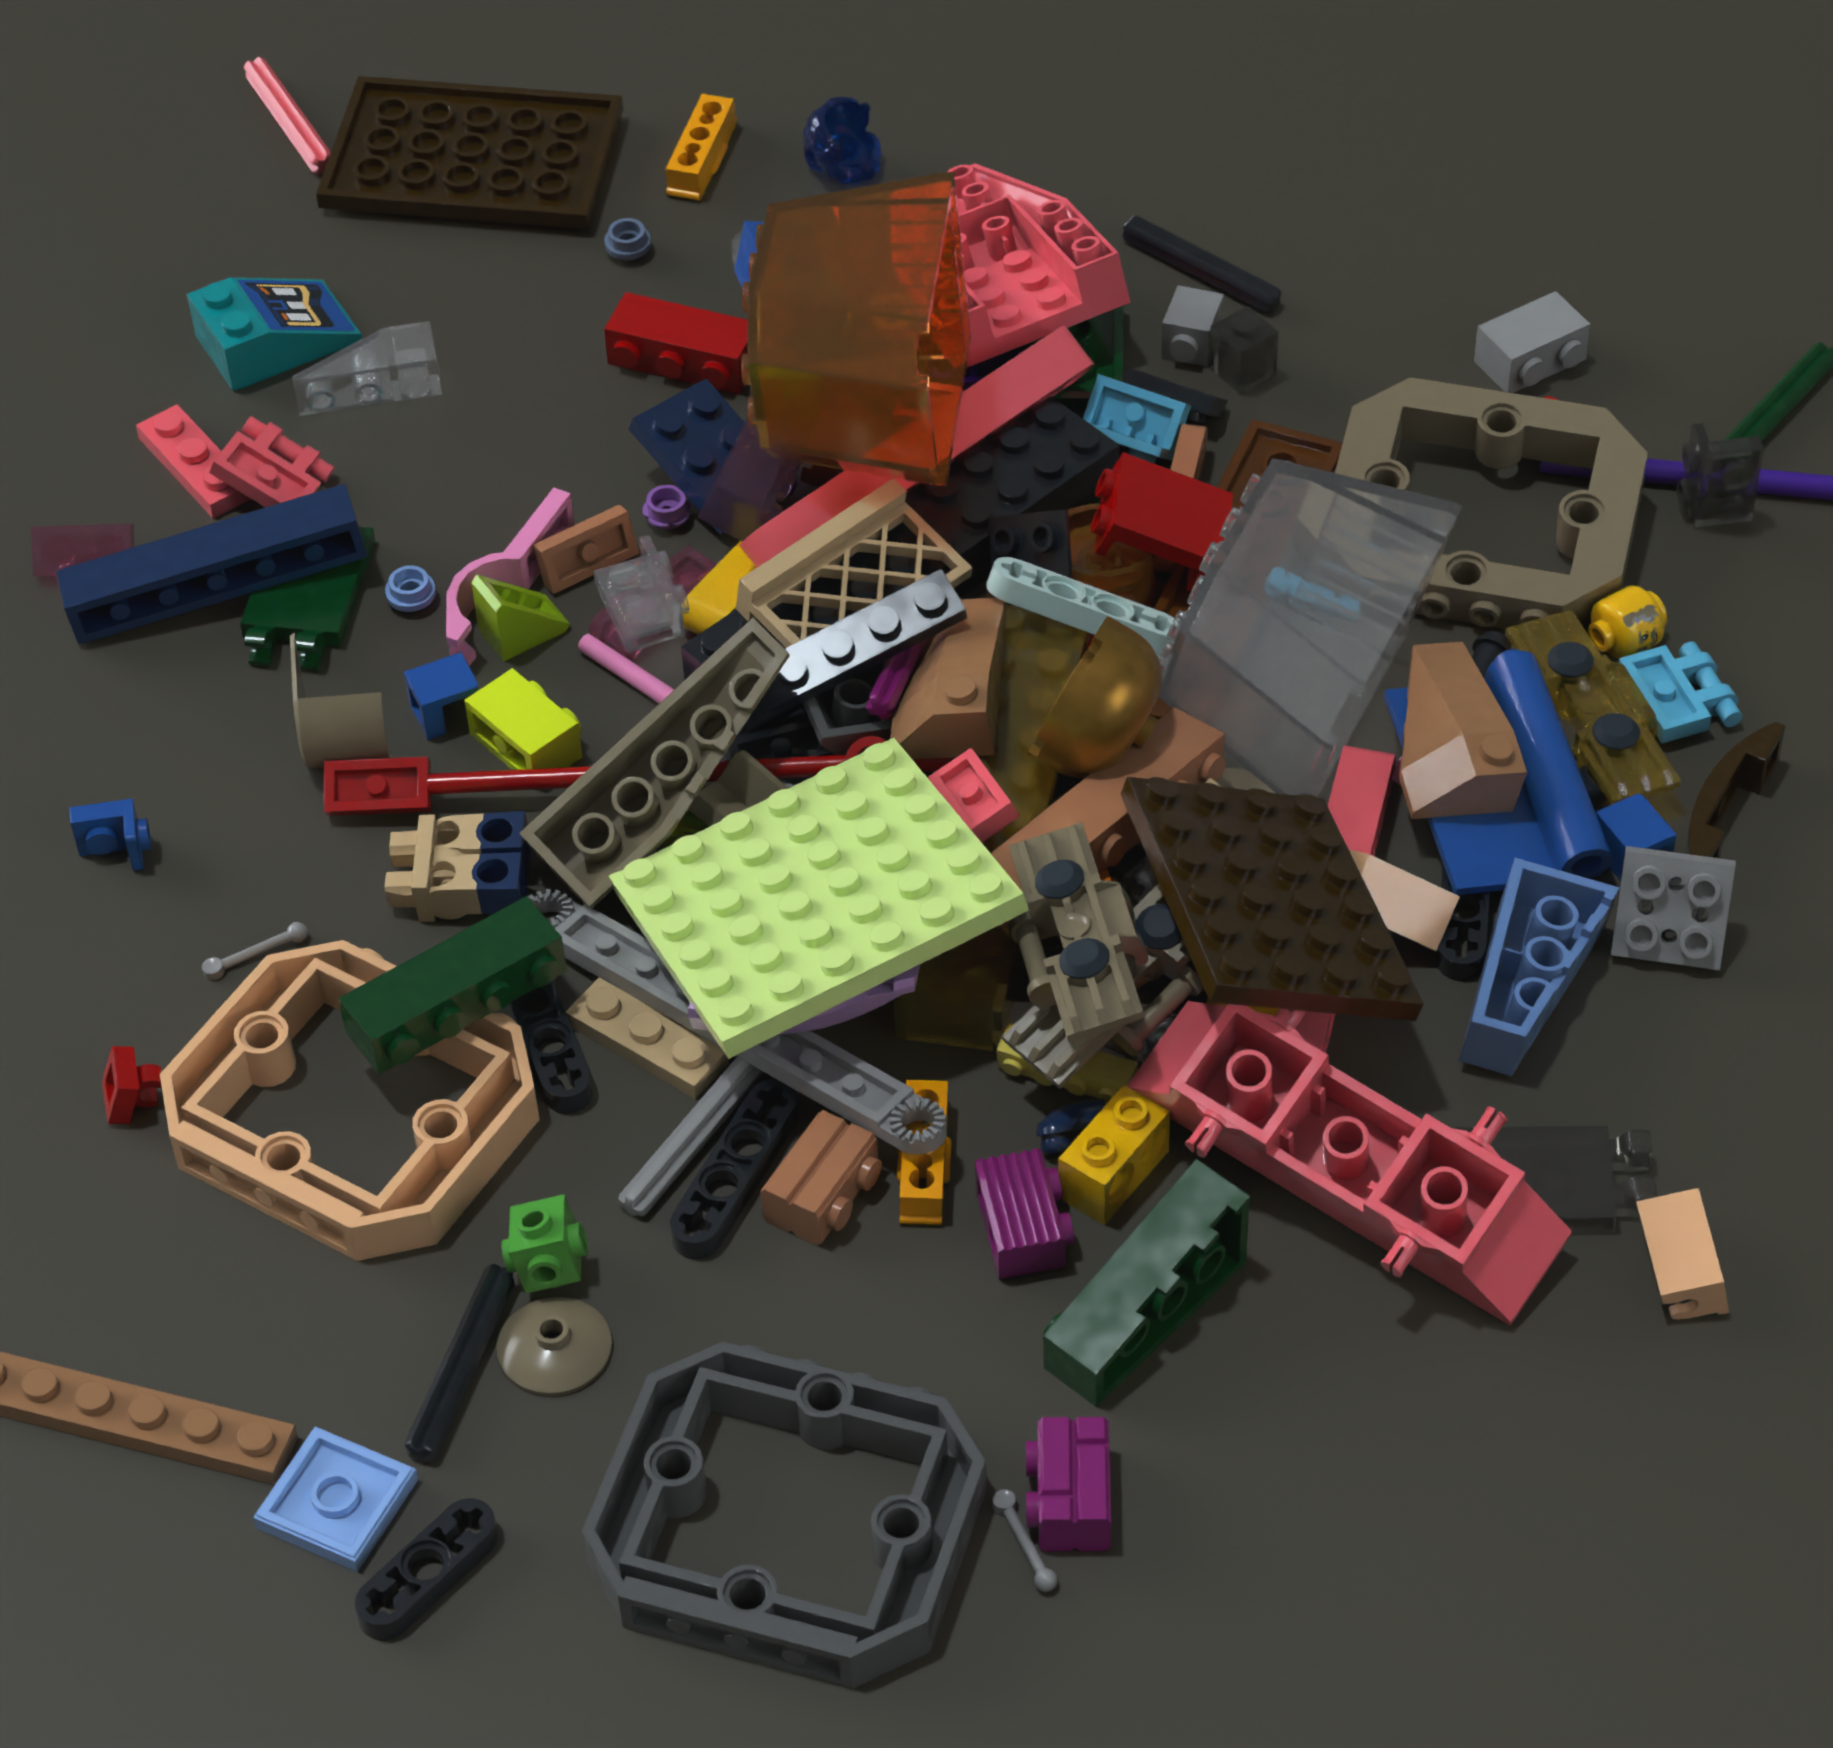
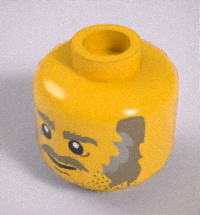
M1627 586L1594 604L1590 614L1589 636L1593 645L1599 651H1607L1616 659L1643 652L1657 645L1662 640L1667 624L1665 606L1661 599L1652 591H1646L1639 586Z

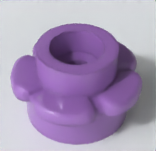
M661 485L653 488L648 493L643 506V515L645 518H649L650 525L663 530H672L683 525L689 519L690 514L688 511L691 510V503L679 487Z

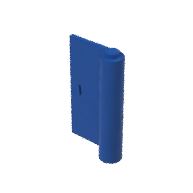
M1518 649L1504 651L1490 664L1484 679L1514 730L1527 775L1513 812L1427 818L1453 893L1456 895L1504 890L1514 858L1588 879L1597 877L1605 872L1613 860L1609 845L1536 657L1533 653ZM1408 687L1387 689L1383 696L1402 750L1404 743L1403 729L1408 703Z

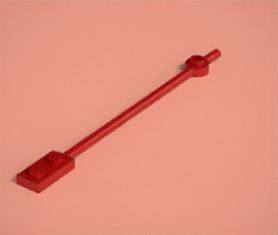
M876 736L860 738L850 746L846 755L763 758L756 760L778 779L807 778L815 776L826 767L836 766L863 753L871 745L883 743L886 740ZM428 756L324 761V812L327 816L431 812V794L569 788L591 766L431 774V760ZM951 758L913 759V761L922 772H936L948 764ZM720 760L706 782H716L731 760Z

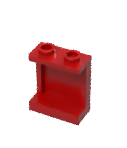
M1123 452L1112 470L1104 469L1097 483L1095 496L1101 498V502L1091 524V533L1096 534L1094 554L1105 557L1114 542H1121L1189 567L1186 590L1205 597L1226 566L1233 493Z

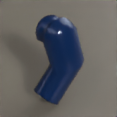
M1104 1098L1067 1103L1053 1110L1037 1125L1036 1137L1040 1136L1041 1151L1046 1155L1064 1152L1071 1145L1068 1132L1085 1129L1106 1105Z

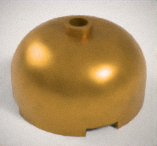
M1109 616L1105 618L1091 641L1092 644L1075 667L1036 736L1038 738L1027 752V755L1066 776L1086 778L1093 772H1099L1114 766L1126 755L1133 742L1143 747L1158 722V719L1150 715L1158 700L1162 686V670L1158 656L1148 641L1140 634Z

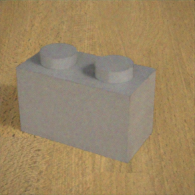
M1557 291L1552 292L1477 326L1474 362L1504 392L1514 393L1586 360L1590 323Z

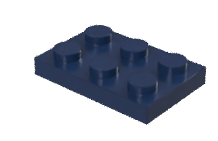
M707 379L633 417L628 430L720 535L793 495L798 485V482Z

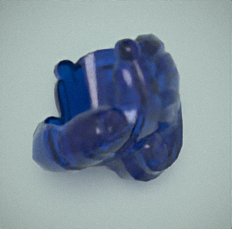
M836 97L826 101L817 110H813L803 129L804 158L812 170L819 173L825 171L829 177L834 178L843 185H855L871 180L877 175L881 167V145L875 134L866 131L870 121L869 112L871 106L869 103L863 102L860 104L854 98Z

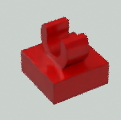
M111 1047L102 1079L108 1124H130L135 1106L148 1108L158 1104L156 1088H162L160 1079L161 1066L144 1064L137 1067L134 1047Z

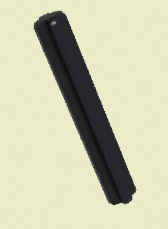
M1138 215L1132 216L1123 225V239L1264 313H1272L1279 306L1281 290L1265 280Z
M490 1264L482 1273L404 1442L407 1449L406 1454L413 1460L430 1463L436 1459L515 1285L513 1273H509L506 1267Z

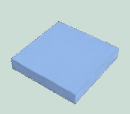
M315 1426L254 1515L255 1527L276 1538L358 1572L417 1483V1471L411 1466Z

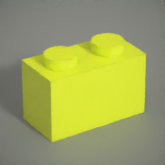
M513 668L464 700L470 735L511 770L565 768L583 757L580 740L582 727L575 714L568 708L561 709L547 697L545 691L537 682L533 680L527 681Z

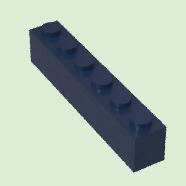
M342 484L57 570L56 575L64 610L78 645L367 558L368 554L346 484Z

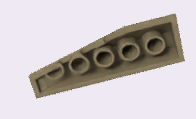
M754 618L750 619L519 833L531 851L570 891L592 909L614 889L609 875L623 870L627 864L634 860L648 857L670 837L790 657L789 653Z

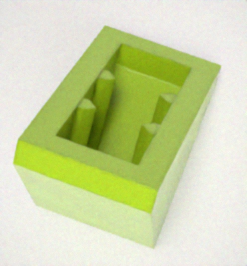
M476 574L471 582L478 630L503 662L565 633L571 625L546 594Z

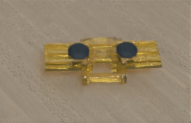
M1572 609L1506 628L1505 634L1514 649L1528 651L1536 657L1557 713L1563 719L1578 716L1582 721L1585 729L1576 731L1574 746L1570 747L1578 768L1587 765L1611 805L1635 794H1642L1646 798L1681 786V779L1654 739L1657 734L1655 712L1624 664L1611 662L1606 654L1601 656Z

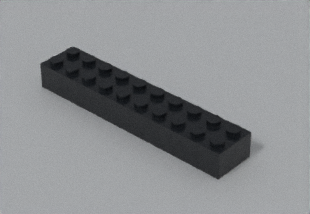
M1050 396L906 494L905 502L973 567L971 577L954 588L958 597L961 598L988 579L990 575L991 557L988 517L1068 509L1070 522L1101 500V498L1095 496L1097 483L1104 469L1112 470L1118 461L1119 444ZM902 522L888 531L887 541L916 544L917 536ZM857 552L849 557V567L878 570L880 554ZM886 555L885 571L914 574L915 558ZM922 559L921 575H930L941 568L946 575L952 570L943 561ZM819 577L811 583L810 592L840 595L841 579ZM848 580L846 596L876 599L877 583ZM884 584L883 598L906 586ZM780 603L771 609L780 619L802 621L803 605ZM809 606L808 622L830 625L838 622L839 609ZM734 610L681 646L684 680L748 622L737 610ZM845 610V618L857 611ZM755 618V620L785 649L782 643L757 618Z

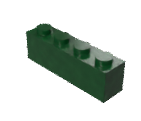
M526 896L339 997L338 1001L345 1033L378 1074L396 1065L404 1064L419 1052L445 1038L457 1035L468 1025L492 1012L504 1009L510 1002L537 987L548 985L557 976L565 973L567 969L562 936Z

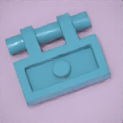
M1691 641L1683 644L1678 651L1680 658L1677 659L1673 657L1666 645L1619 658L1617 673L1662 744L1708 731L1711 722L1710 713L1713 716H1719L1726 727H1733L1742 720L1743 715L1737 707L1738 697L1728 684H1722L1716 674V663L1710 654L1702 652L1695 642ZM1691 683L1698 684L1701 689L1695 691Z

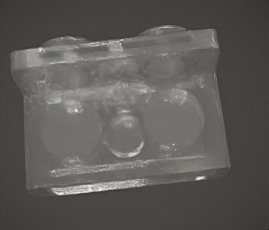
M650 535L639 538L641 557L593 571L595 586L627 653L685 636L683 614L689 613L686 593L681 584L673 585L671 581L673 573L665 550L657 552Z

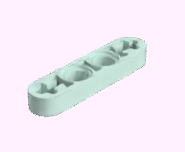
M1012 557L997 558L994 561L986 583L988 591L1004 602L1094 635L1105 618L1109 616L1146 639L1158 657L1172 656L1183 633V626L1180 622L1164 612Z

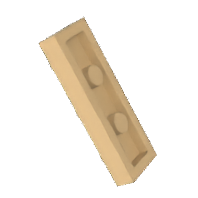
M600 977L566 1011L572 1029L695 1100L729 1064V1059L720 1046Z

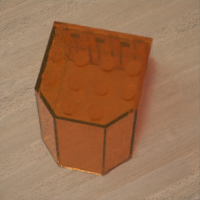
M942 172L769 204L764 224H758L756 227L757 253H750L749 257L750 282H744L742 287L743 310L745 313H748V354H743L741 373L743 384L751 385L752 396H749L748 421L750 427H757L760 447L773 458L936 486H947L971 344L954 172Z

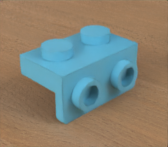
M1098 374L1083 419L1116 443L1129 447L1127 454L1155 464L1157 457L1173 461L1181 426L1186 423L1192 405Z

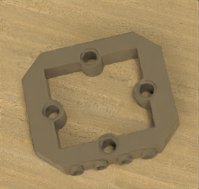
M1410 377L1352 406L1321 524L1320 559L1347 591L1361 597V605L1372 606L1380 610H1396L1420 614L1434 619L1444 618L1474 623L1482 627L1492 626L1522 631L1531 635H1547L1560 638L1590 622V614L1594 604L1621 590L1623 587L1644 486L1648 452L1605 407ZM1401 439L1475 450L1477 459L1485 466L1493 469L1512 467L1521 458L1593 469L1589 489L1570 492L1562 498L1559 504L1556 546L1562 554L1573 559L1570 575L1488 562L1484 556L1474 551L1461 550L1446 555L1375 543L1378 528L1397 526L1408 514L1410 473L1406 466L1396 461Z

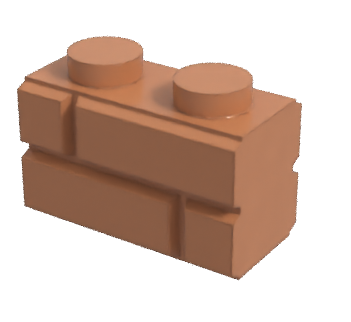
M822 1110L818 1112L760 1191L762 1214L766 1222L788 1233L793 1231L795 1236L816 1246L822 1244L832 1229L835 1231L842 1230L850 1218L853 1209V1199L861 1189L869 1191L875 1185L881 1172L882 1162L878 1159V1144L874 1133L853 1123L848 1125L844 1119Z

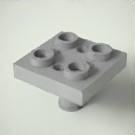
M1626 846L1611 955L1720 970L1736 861ZM1642 900V907L1646 908L1651 901V911H1641L1638 908V903ZM1698 907V910H1697L1696 915H1695V917H1694L1693 915H1694V912H1695V908ZM1706 909L1708 911V916L1705 919L1700 920L1701 916L1704 915ZM1666 930L1665 936L1667 938H1672L1673 936H1677V938L1672 942H1667L1662 938L1661 934Z

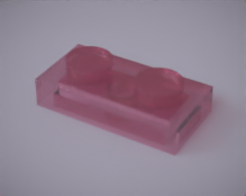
M134 524L31 527L33 576H57V570L135 547Z

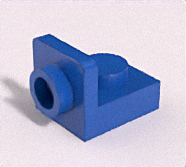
M133 798L69 807L70 824L79 856L128 850L133 871L144 870L143 850L152 848L150 828L147 818L138 819Z

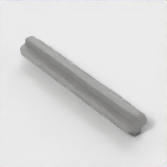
M739 1057L735 1058L619 1194L618 1203L626 1210L627 1214L636 1217L637 1215L644 1216L649 1212L743 1101L749 1091L766 1074L765 1072Z

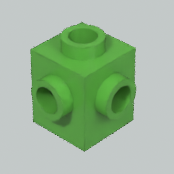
M565 1194L511 1206L509 1238L502 1240V1254L508 1272H517L525 1292L531 1293L548 1288H557L565 1284L581 1281V1257L587 1256L589 1253L588 1240L584 1226L581 1222H576Z

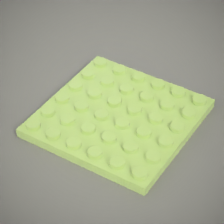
M895 738L871 745L859 755L836 766L826 767L815 776L797 785L776 791L768 799L741 812L731 813L720 822L693 835L681 837L673 845L646 858L634 860L627 864L623 870L609 875L614 892L728 1059L1029 911L1021 889Z

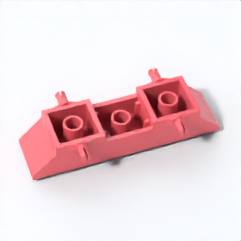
M1187 1001L1127 1085L1132 1090L1168 1109L1171 1120L1193 1132L1191 1137L1185 1142L1186 1147L1193 1153L1197 1149V1155L1205 1158L1212 1145L1216 1146L1388 1251L1386 1257L1380 1262L1387 1272H1390L1393 1267L1392 1275L1401 1277L1409 1264L1511 1326L1571 1237L1572 1230L1525 1182L1526 1172L1502 1159L1490 1145L1503 1125L1507 1123V1117L1500 1111L1495 1116L1496 1109L1489 1106L1485 1109L1484 1114L1471 1132L1450 1128L1427 1113L1423 1119H1420L1330 1065L1328 1054L1304 1041L1295 1028L1307 1011L1281 1009L1277 1016L1256 1012L1246 1005L1228 1004L1224 1006Z

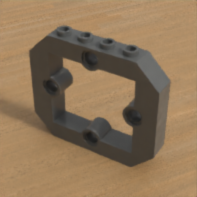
M722 1341L647 1375L582 1529L587 1563L623 1628L854 1689L930 1653L986 1495V1460L946 1397L935 1395L930 1390L922 1387L906 1388L882 1382L866 1373L851 1374L827 1368L810 1359L795 1360L771 1354L755 1345L739 1346ZM825 1407L833 1408V1410L819 1411L818 1409ZM710 1412L800 1434L801 1438L808 1445L816 1449L832 1450L844 1445L921 1465L910 1495L897 1494L889 1496L879 1502L872 1512L873 1555L876 1564L882 1569V1573L866 1616L779 1594L775 1578L768 1570L758 1565L745 1564L734 1567L725 1573L722 1578L650 1560L667 1518L690 1516L699 1510L706 1500L707 1486L701 1450L697 1444ZM673 1475H683L679 1479H667ZM899 1533H908L911 1535L910 1537L903 1539L892 1537L893 1535ZM748 1603L759 1605L757 1608L751 1610H743L739 1608L742 1605Z

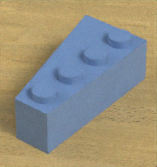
M1514 858L1500 900L1458 1061L1509 1076L1514 1074L1604 931L1617 898L1619 887Z

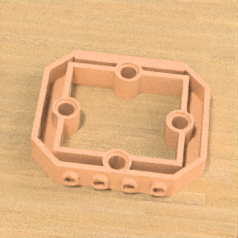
M340 940L267 955L160 1073L169 1136L178 1169L356 1261L437 1245L540 1119L534 1082L521 1026L508 1015L499 1012H492L463 1028L457 1035L445 1038L415 1055H431L476 1077V1080L457 1102L448 1099L434 1100L424 1104L417 1110L413 1117V1132L417 1150L378 1196L315 1165L311 1147L308 1141L300 1134L291 1131L277 1132L264 1139L223 1118L252 1084L260 1087H273L291 1077L296 1068L292 1039L324 1003L340 1010L339 997L396 967V965L384 960L381 955L372 949H361L347 941Z

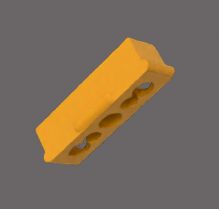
M701 94L665 168L667 196L701 201L712 175L717 172L728 149V141L736 127L737 116H735L733 98Z
M906 1080V1085L913 1088L915 1094L924 1099H930L931 1103L936 1101L939 1104V1108L943 1107L947 1124L948 1081ZM914 1121L909 1123L906 1128L907 1132L912 1130L913 1134L916 1131H919V1134H923L922 1130L926 1129L928 1132V1127L932 1126V1124ZM946 1137L944 1143L939 1148L926 1154H909L898 1149L897 1180L900 1182V1224L942 1225L944 1184L950 1180L952 1141L949 1137ZM921 1178L926 1179V1188L924 1189L919 1188V1179Z

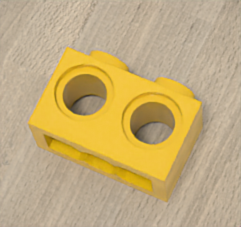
M1123 1085L1058 1158L1062 1201L1105 1225L1169 1152L1170 1111Z

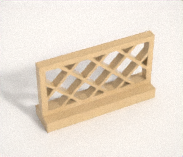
M893 478L739 579L736 610L747 621L757 618L787 648L805 639L806 636H811L830 626V624L808 622L809 606L839 609L838 621L845 618V610L859 611L883 599L884 584L908 586L928 576L921 575L922 559L943 561L952 570L946 574V577L953 588L971 577L973 567L905 502L907 491ZM903 522L917 536L916 544L887 541V533ZM857 552L880 554L879 569L849 567V557ZM886 555L915 558L914 574L885 571ZM819 577L841 579L840 595L810 592L811 583ZM848 580L877 583L876 599L846 596ZM780 603L803 605L802 621L780 619L771 609Z

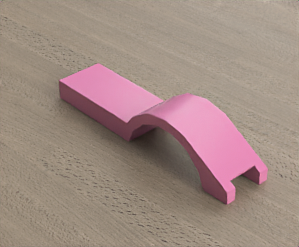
M553 487L504 552L491 553L474 560L454 576L446 592V640L449 645L450 656L462 652L469 666L476 659V651L465 641V638L472 630L471 622L467 619V616L475 608L471 582L476 574L529 589L541 574L533 544L575 525L571 493Z

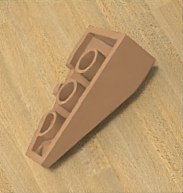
M996 597L960 599L966 609L967 619L936 634L892 717L890 739L895 738L912 760L958 757L970 748L973 749L977 756L995 755L1007 602Z
M1463 642L1413 645L1407 688V713L1403 729V753L1399 769V780L1411 819L1513 812L1527 775V770L1514 730Z

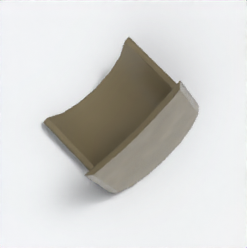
M291 634L293 707L299 750L304 766L309 770L324 769V761L393 758V755H389L387 748L382 693L307 698L299 664L295 634Z

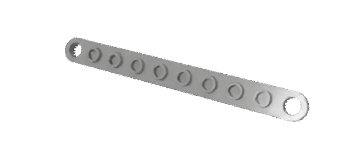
M546 889V893L542 894L541 891H537L535 897L532 894L528 896L541 913H560V915L556 916L557 920L550 918V923L562 936L566 959L719 1046L709 1030L692 1029L688 1019L689 1000L645 937L599 911L591 909L586 904H578L571 898H568L566 893L561 895L559 890L552 893L551 889ZM812 1031L776 1035L736 1055L852 1123L873 1132L875 1136L909 1154L932 1152L939 1148L947 1137L946 1115L944 1114L943 1107L939 1108V1104L936 1101L931 1103L930 1099L922 1098L914 1093L913 1088ZM914 1121H926L932 1124V1126L928 1127V1132L926 1129L922 1130L923 1134H919V1131L913 1134L912 1130L907 1132L906 1128L909 1123Z

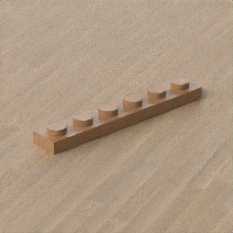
M0 1352L1 1417L275 1485L279 1480L298 1439L294 1424Z

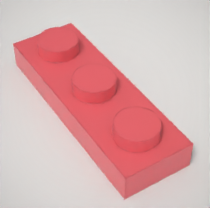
M178 404L136 424L138 437L141 442L212 519L251 500V498L209 473L213 461L220 454L221 450Z

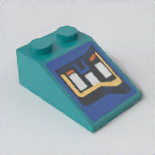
M229 277L187 293L195 336L233 392L363 341L362 334L326 283L321 279Z

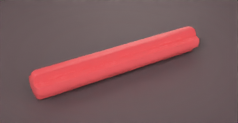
M257 57L254 61L248 60L244 65L246 70L245 77L314 174L321 175L325 170L331 151L268 62L261 57Z

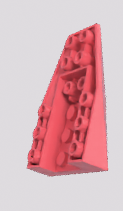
M976 163L955 166L948 170L946 175L928 182L919 181L905 187L903 192L890 196L892 255L895 275L954 373L1046 337L1063 325L1068 328L1131 303L1119 252L1065 197Z

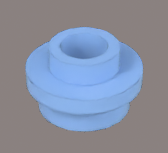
M408 565L400 567L391 573L385 587L387 602L394 609L413 612L427 607L434 600L436 589L433 579L424 569Z

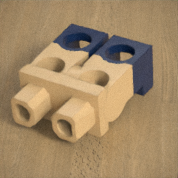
M525 811L451 815L442 817L437 821L435 814L419 815L418 829L416 831L391 832L389 849L392 867H413V871L386 873L384 887L388 906L416 907L419 922H435V917L451 920L461 918L466 914H494L528 895L527 881H529L531 849L519 834L528 825Z

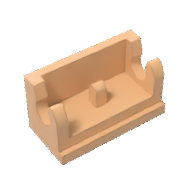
M1349 850L1387 929L1430 950L1437 951L1460 896L1375 856Z
M1699 1188L1636 1201L1662 1304L1677 1303L1669 1306L1671 1318L1687 1319L1717 1313L1718 1315L1729 1313L1724 1279ZM1684 1300H1691L1687 1303H1679Z

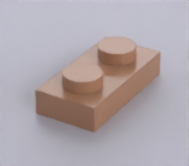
M620 505L614 506L533 544L544 586L553 594L639 554L629 513Z

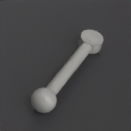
M293 922L288 926L287 931L224 959L217 957L208 958L202 964L204 976L208 980H218L224 975L227 968L289 941L302 942L308 935V929L302 922Z
M1007 1489L995 1492L992 1499L993 1509L997 1514L1005 1516L1036 1573L1034 1576L1035 1586L1043 1592L1053 1590L1057 1585V1575L1052 1569L1045 1567L1016 1513L1015 1494Z

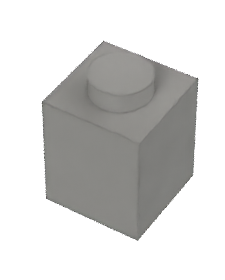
M1177 286L1162 322V358L1208 367L1223 330L1224 294Z

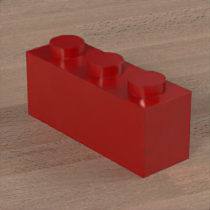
M625 292L604 328L608 364L692 384H697L707 379L715 389L736 394L742 393L761 358L759 325L757 321Z

